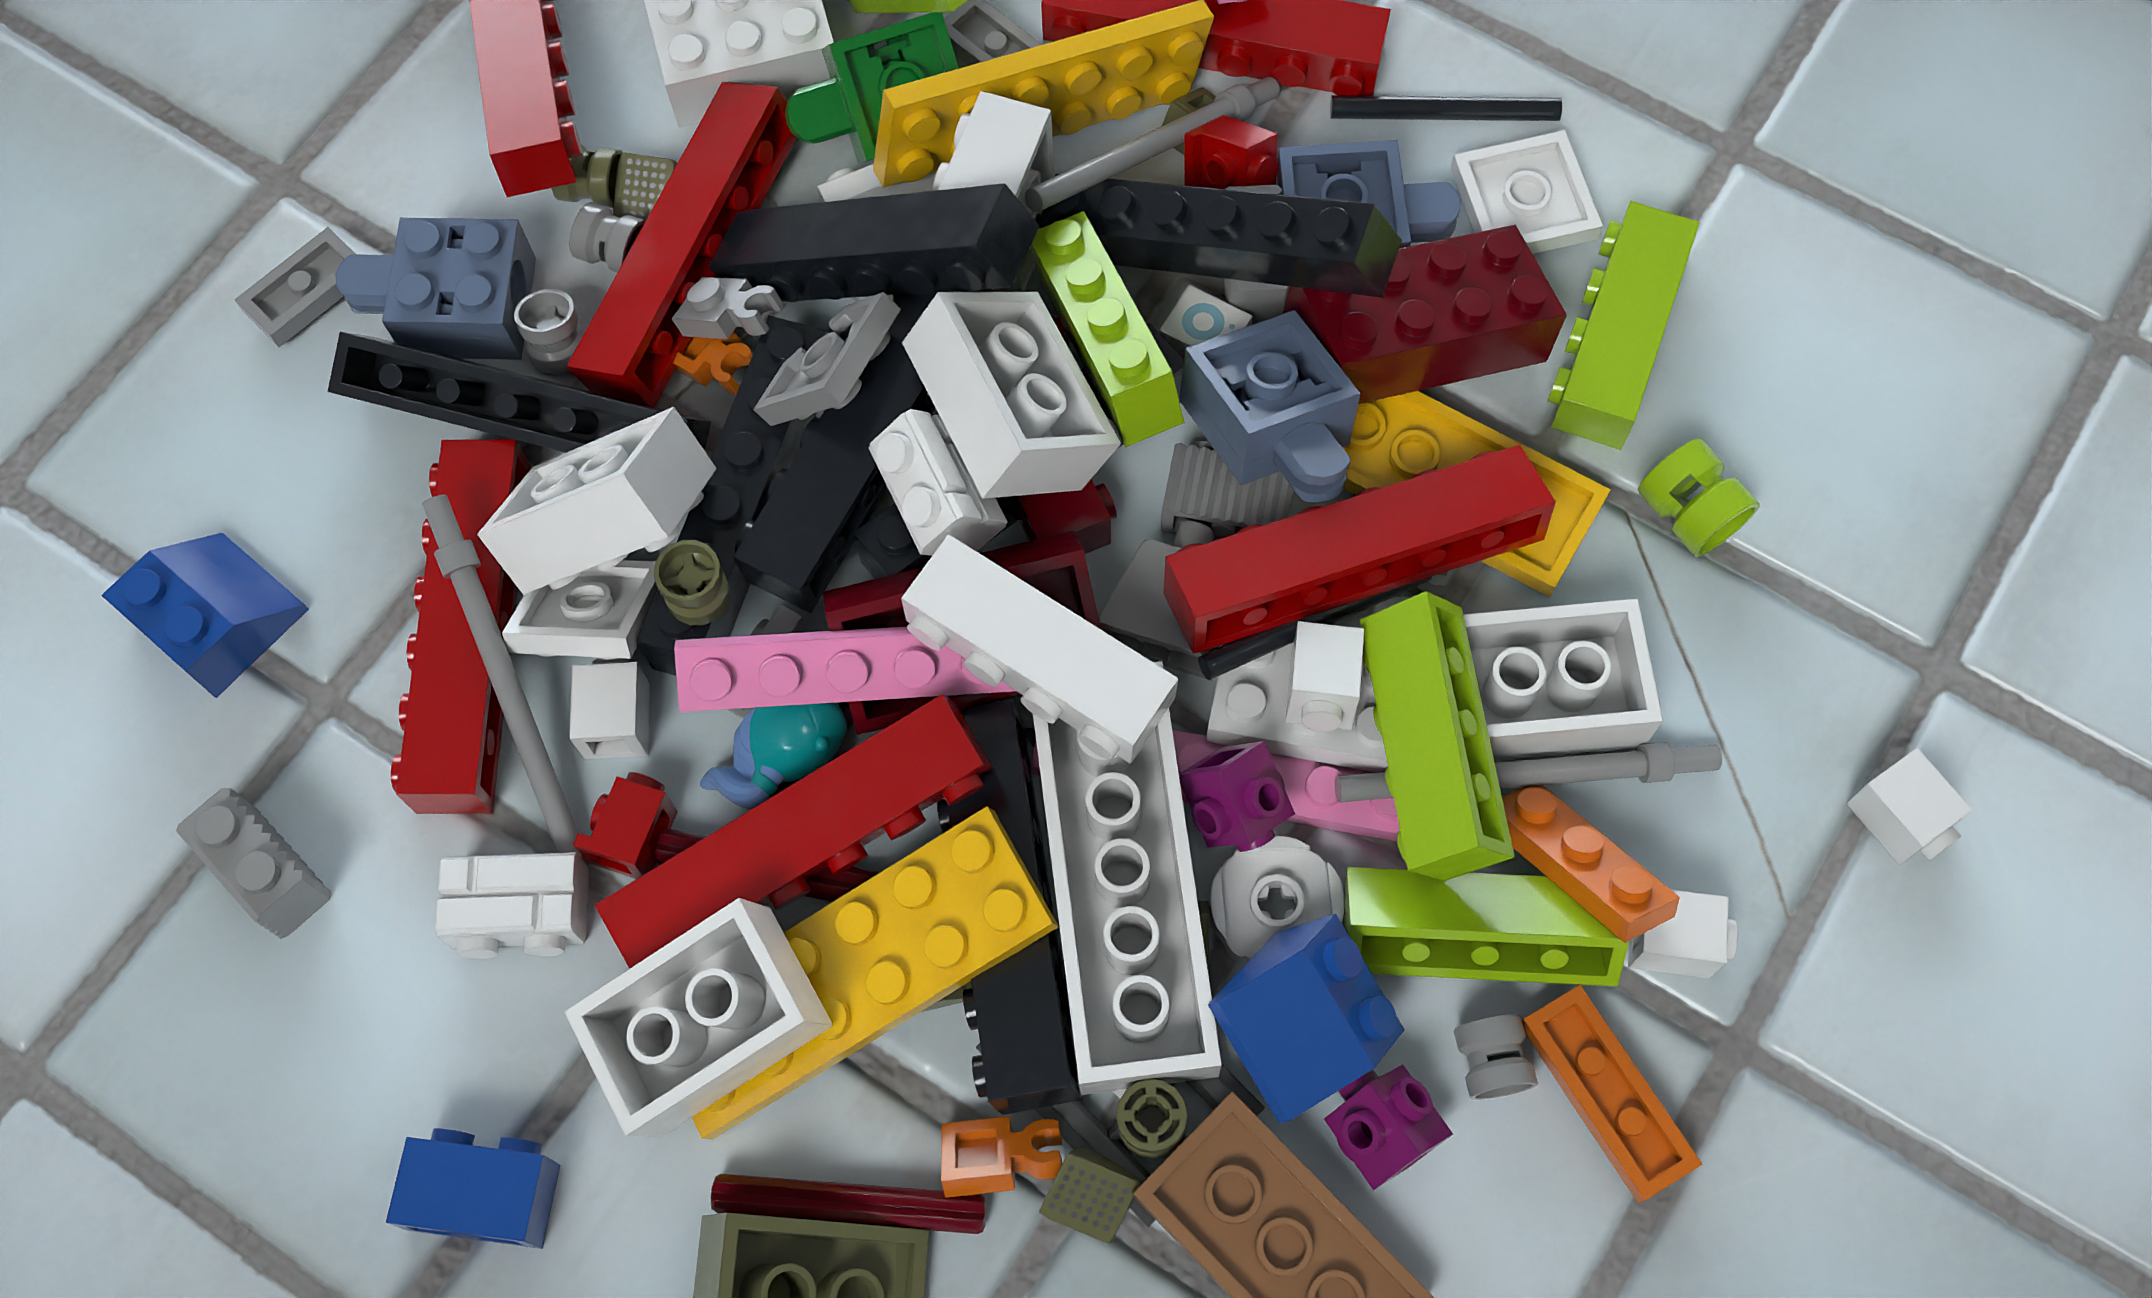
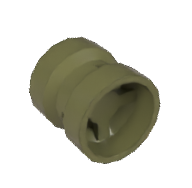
M581 144L583 155L573 158L577 182L551 188L554 197L557 200L579 202L582 198H588L593 203L614 208L617 169L621 153L623 152L619 149L604 147L599 148L596 152L587 151Z
M681 540L669 545L660 553L654 565V578L670 613L676 619L688 625H705L719 618L725 612L730 602L731 589L716 553L707 544L697 540ZM703 585H705L704 589L701 592H698V590L702 588Z
M1148 1079L1136 1082L1124 1092L1118 1102L1116 1118L1120 1138L1130 1151L1140 1157L1154 1159L1167 1156L1181 1143L1185 1136L1188 1113L1185 1101L1178 1090L1165 1081Z

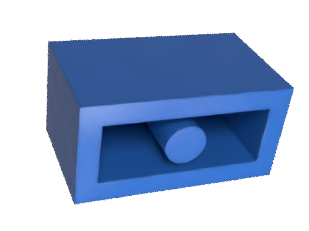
M441 1128L433 1129L430 1140L406 1137L387 1214V1224L412 1232L543 1249L561 1165L540 1154L542 1144L524 1139L501 1137L498 1149L473 1146L475 1135Z

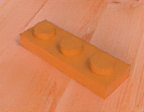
M1545 786L1523 787L1502 797L1512 847L1621 941L1626 943L1675 917L1680 897Z
M1578 985L1522 1020L1526 1036L1638 1204L1646 1201L1703 1165L1581 985Z

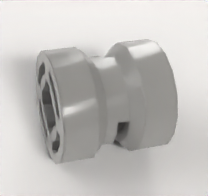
M593 202L586 203L579 210L571 228L569 239L570 252L573 257L591 264L598 261L606 262L610 270L618 273L645 220L631 215L619 218L614 216L612 210Z
M553 289L536 291L526 296L518 303L514 316L519 333L526 340V351L530 362L535 369L546 374H560L570 371L567 364L584 335L583 329L578 324V313L573 300L568 294Z
M1509 1014L1483 1018L1454 1029L1458 1051L1467 1056L1470 1071L1466 1075L1465 1081L1470 1099L1482 1100L1507 1096L1529 1090L1538 1085L1533 1063L1524 1058L1521 1044L1526 1038L1520 1015Z

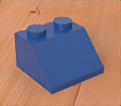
M223 533L149 550L101 595L215 698L224 692L309 610L303 602Z
M1336 913L1274 933L1208 1004L1279 1124L1291 1121L1373 1070L1405 1031L1396 1016L1393 1005L1383 994L1364 962L1358 946L1350 938Z

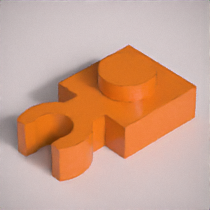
M735 332L732 333L729 339L692 337L684 353L678 352L673 363L676 365V371L698 384L706 387L715 378L728 393L736 395L740 385L733 378V375L738 368L749 365L753 351L746 344L742 343V340Z
M1010 1116L942 1123L941 1182L945 1197L1015 1190V1173L1027 1172L1032 1177L1043 1180L1056 1178L1062 1166L1060 1150L1040 1152L1039 1150L1046 1146L1062 1145L1059 1121L1054 1119L1037 1120L1027 1125L1023 1131L1013 1132Z

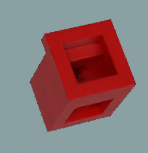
M1225 115L1186 132L1184 186L1226 189L1238 186L1276 185L1278 174V133Z
M629 772L626 779L616 776L609 795L602 794L594 806L590 819V829L593 831L591 837L578 833L573 846L589 864L638 879L655 868L657 863L655 849L660 833L665 829H671L678 811L666 792H664L665 786L659 781L636 772Z

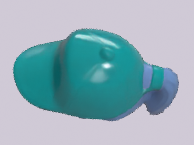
M837 703L753 708L735 731L733 746L734 765L710 768L700 781L701 788L717 790L722 796L740 807L747 809L755 808L768 800L781 783L803 779L826 765L833 758L847 732V720L841 707Z

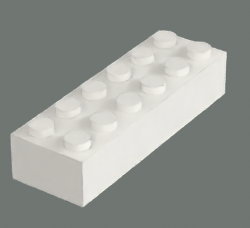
M1162 661L1153 662L1163 668ZM1169 708L1131 764L1117 755L1112 760H1107L1095 754L1078 739L1080 731L1061 719L1057 718L1055 723H1049L1033 714L1081 1095L1124 1090L1136 1082L1148 1079L1161 1080L1169 1084L1219 1077L1222 1064L1215 1017L1208 1006L1212 1001Z

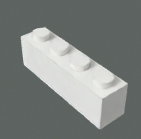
M949 534L901 598L905 618L909 622L907 629L915 638L937 651H940L944 645L966 659L963 664L975 677L994 687H997L1000 681L1023 695L1020 701L1030 712L1049 723H1055L1057 718L1080 731L1078 739L1083 745L1107 760H1112L1117 755L1131 764L1175 699L1179 678Z

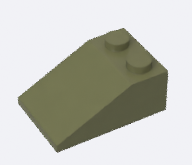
M735 1213L703 1215L693 1298H924L929 1230Z

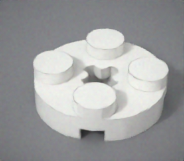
M1275 836L1270 842L1256 849L1245 852L1235 850V854L1225 861L1222 868L1220 867L1211 887L1209 901L1210 918L1217 937L1225 945L1226 952L1233 960L1246 964L1276 932L1335 913L1342 923L1345 898L1341 880L1336 870L1328 861L1325 863L1319 855L1310 851L1311 846L1295 838ZM1280 888L1283 899L1294 900L1295 909L1286 911L1282 920L1271 919L1270 913L1261 911L1258 906V901L1267 899L1269 889Z

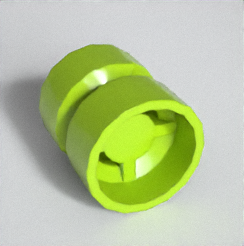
M1702 438L1694 439L1672 452L1648 473L1637 489L1639 494L1660 518L1672 516L1675 519L1672 527L1673 533L1695 558L1705 555L1724 543L1741 529L1760 508V503L1737 477L1724 479L1722 476L1725 468L1724 463ZM1702 485L1705 489L1689 502L1686 498Z

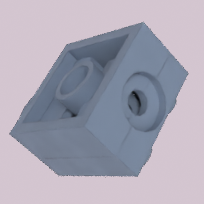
M1398 140L1285 146L1278 149L1276 185L1283 189L1282 195L1375 204L1402 239L1399 248L1409 247L1411 243L1448 239L1455 230L1461 205L1457 190L1448 182L1404 184Z
M400 217L393 255L351 254L340 263L335 274L336 285L351 310L358 314H383L382 323L394 342L460 359L522 360L524 338L519 333L516 325L514 311L518 303L531 294L536 257L518 219Z
M1295 310L1185 348L1180 402L1240 485L1280 471L1301 500L1305 502L1320 503L1330 501L1341 493L1345 487L1350 464V457L1343 447L1350 445L1360 392Z

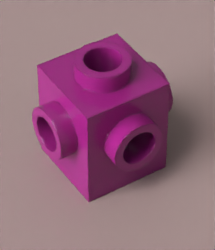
M1265 741L1221 747L1179 774L1180 785L1192 810L1193 822L1202 834L1207 848L1236 845L1239 852L1256 849L1270 842L1275 837L1273 829L1295 814L1286 793L1283 778L1275 767Z
M1403 1064L1378 1077L1374 1070H1371L1340 1089L1338 1092L1345 1102L1324 1118L1336 1136L1342 1152L1355 1163L1373 1190L1410 1168L1453 1135L1434 1108L1427 1089L1411 1076Z

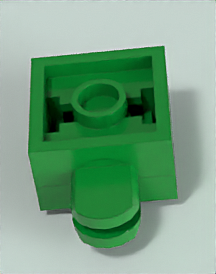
M931 12L828 44L821 49L831 79L796 90L787 100L785 109L786 124L791 133L800 141L811 144L821 143L849 134L857 162L860 163L874 159L883 90L959 69L942 12ZM885 41L887 43V46L874 48L875 44Z

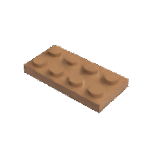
M1233 1091L1131 1193L1230 1298H1434Z

